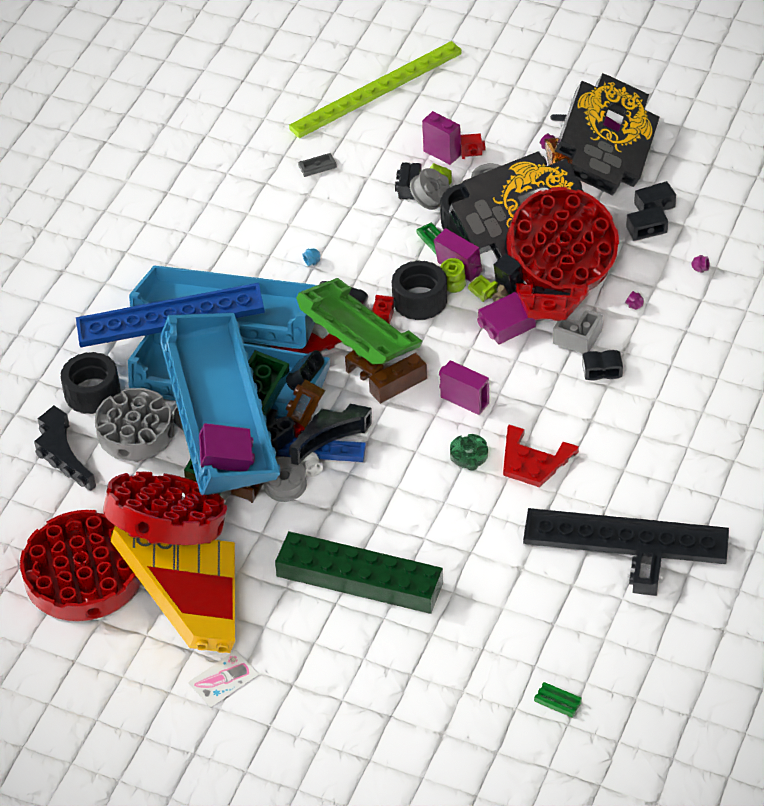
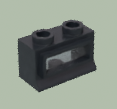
M638 550L637 556L632 557L631 568L635 569L634 573L630 572L629 584L633 585L632 593L657 596L662 551L648 552Z

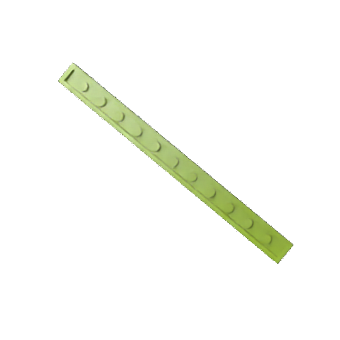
M450 41L289 124V130L300 139L461 55L462 50L454 42Z

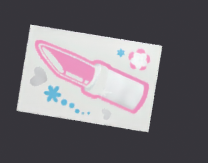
M234 650L187 683L211 708L260 674Z

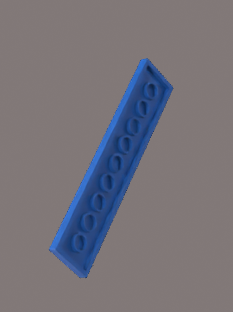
M259 283L75 318L79 346L82 348L161 333L168 315L234 313L236 318L265 313Z

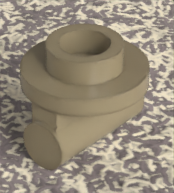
M503 285L498 286V291L492 295V299L495 302L509 295Z

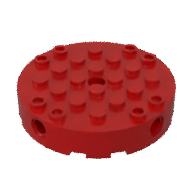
M551 187V189L540 190L532 194L518 207L507 233L508 255L522 264L523 280L527 284H533V288L540 286L544 289L571 293L572 286L589 287L590 291L604 280L617 257L619 235L612 215L599 200L581 190L576 191L567 189V187Z
M141 471L136 472V475L129 476L128 473L120 474L109 481L103 512L112 524L127 532L129 536L146 539L151 544L198 545L211 543V541L221 535L227 505H224L225 500L218 493L201 495L196 481L164 473L163 476H153L152 472Z
M76 510L58 515L46 521L47 524L40 530L36 529L28 538L27 545L22 550L20 557V571L24 587L32 603L42 612L52 617L67 621H88L104 617L120 609L130 601L141 585L140 580L111 542L115 525L103 513H97V510Z

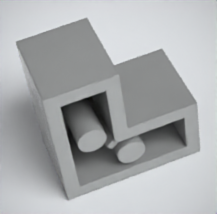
M585 310L579 321L569 318L557 321L553 327V344L581 354L589 352L602 332L603 315Z

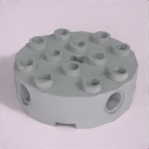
M145 388L125 389L121 391V394L114 397L109 396L103 400L96 410L94 423L101 448L116 459L138 462L153 457L165 449L173 437L172 411L168 403L157 392Z

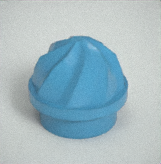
M308 248L302 253L303 260L307 266L312 264L314 266L320 261L321 254L315 248Z

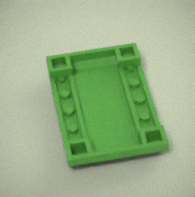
M339 278L303 290L296 297L301 311L311 317L316 324L327 329L329 334L339 338L344 345L356 351L357 355L365 358L372 364L386 363L419 348L423 340L409 330L404 333L399 332L349 294L352 288Z

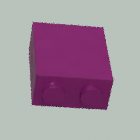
M432 111L422 120L423 151L451 165L461 156L460 124Z
M446 228L434 239L436 257L439 264L450 258L461 260L464 264L466 280L470 282L481 274L482 264L479 247Z
M516 292L478 309L477 322L479 326L484 328L492 340L494 339L498 345L536 327V320L527 317Z
M449 360L445 366L441 367L439 371L440 397L480 415L489 404V377L452 360Z
M203 424L199 433L201 467L212 465L213 468L221 470L248 471L250 465H253L255 460V454L252 453L253 437H251L250 429Z

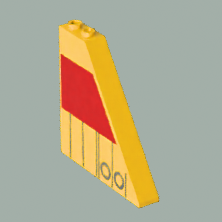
M115 526L111 536L112 544L188 647L198 650L217 651L219 653H231L235 643V542L213 540L211 543L198 545L151 544L146 539L131 537L127 532Z

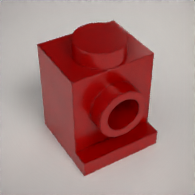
M481 133L461 135L462 159L468 156H482V151L486 150L485 140L481 138Z
M376 295L372 312L390 324L395 310L394 297Z

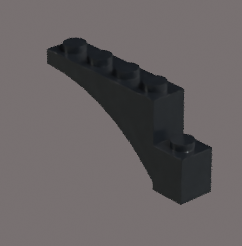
M351 403L342 412L321 408L314 415L312 421L306 425L305 430L298 435L297 440L290 445L289 455L291 456V464L299 465L313 451L332 441L358 433L365 434L372 424V408Z
M53 405L37 418L39 431L42 435L34 441L35 453L39 458H44L53 468L61 470L66 477L74 479L79 486L92 491L96 487L94 474L76 458L67 441V428L70 427L68 415Z

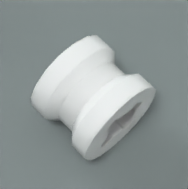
M312 452L301 462L307 477H315L323 470V466L316 453Z

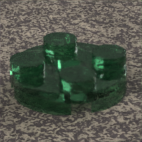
M468 434L465 437L460 435L450 444V460L462 468L474 471L488 459L487 442L479 435ZM470 449L473 450V452H471V453H467V452L465 451V450L469 451Z

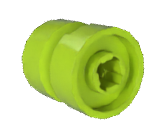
M456 258L445 260L440 267L446 273L447 291L451 293L462 291L466 286L463 262Z

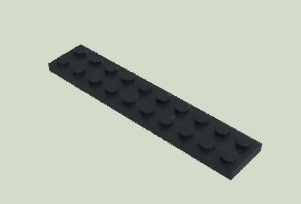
M528 508L523 544L637 555L638 550L648 552L662 551V558L726 564L729 527Z

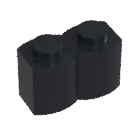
M589 351L582 354V368L585 380L595 381L603 378L618 379L623 377V363L620 351Z

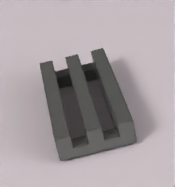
M327 153L299 161L298 167L301 169L303 176L307 177L337 168V164L332 154Z

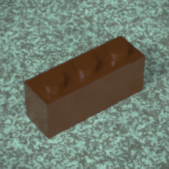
M415 352L369 377L370 394L380 404L426 380L427 364Z

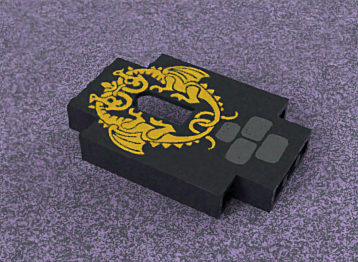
M605 73L601 74L595 86L583 80L580 82L575 90L554 150L570 158L569 164L573 166L577 179L612 196L619 188L621 182L631 187L637 184L641 178L660 116L645 110L649 94ZM608 110L623 116L618 132L603 125Z
M537 151L462 181L460 190L465 199L451 204L449 213L463 239L479 247L480 254L492 250L498 261L503 255L508 254L507 233L514 214L521 205L518 197L540 188L567 187V189L583 191L582 183L576 178L574 168L568 163L567 159L547 166L546 158L541 155L540 151Z

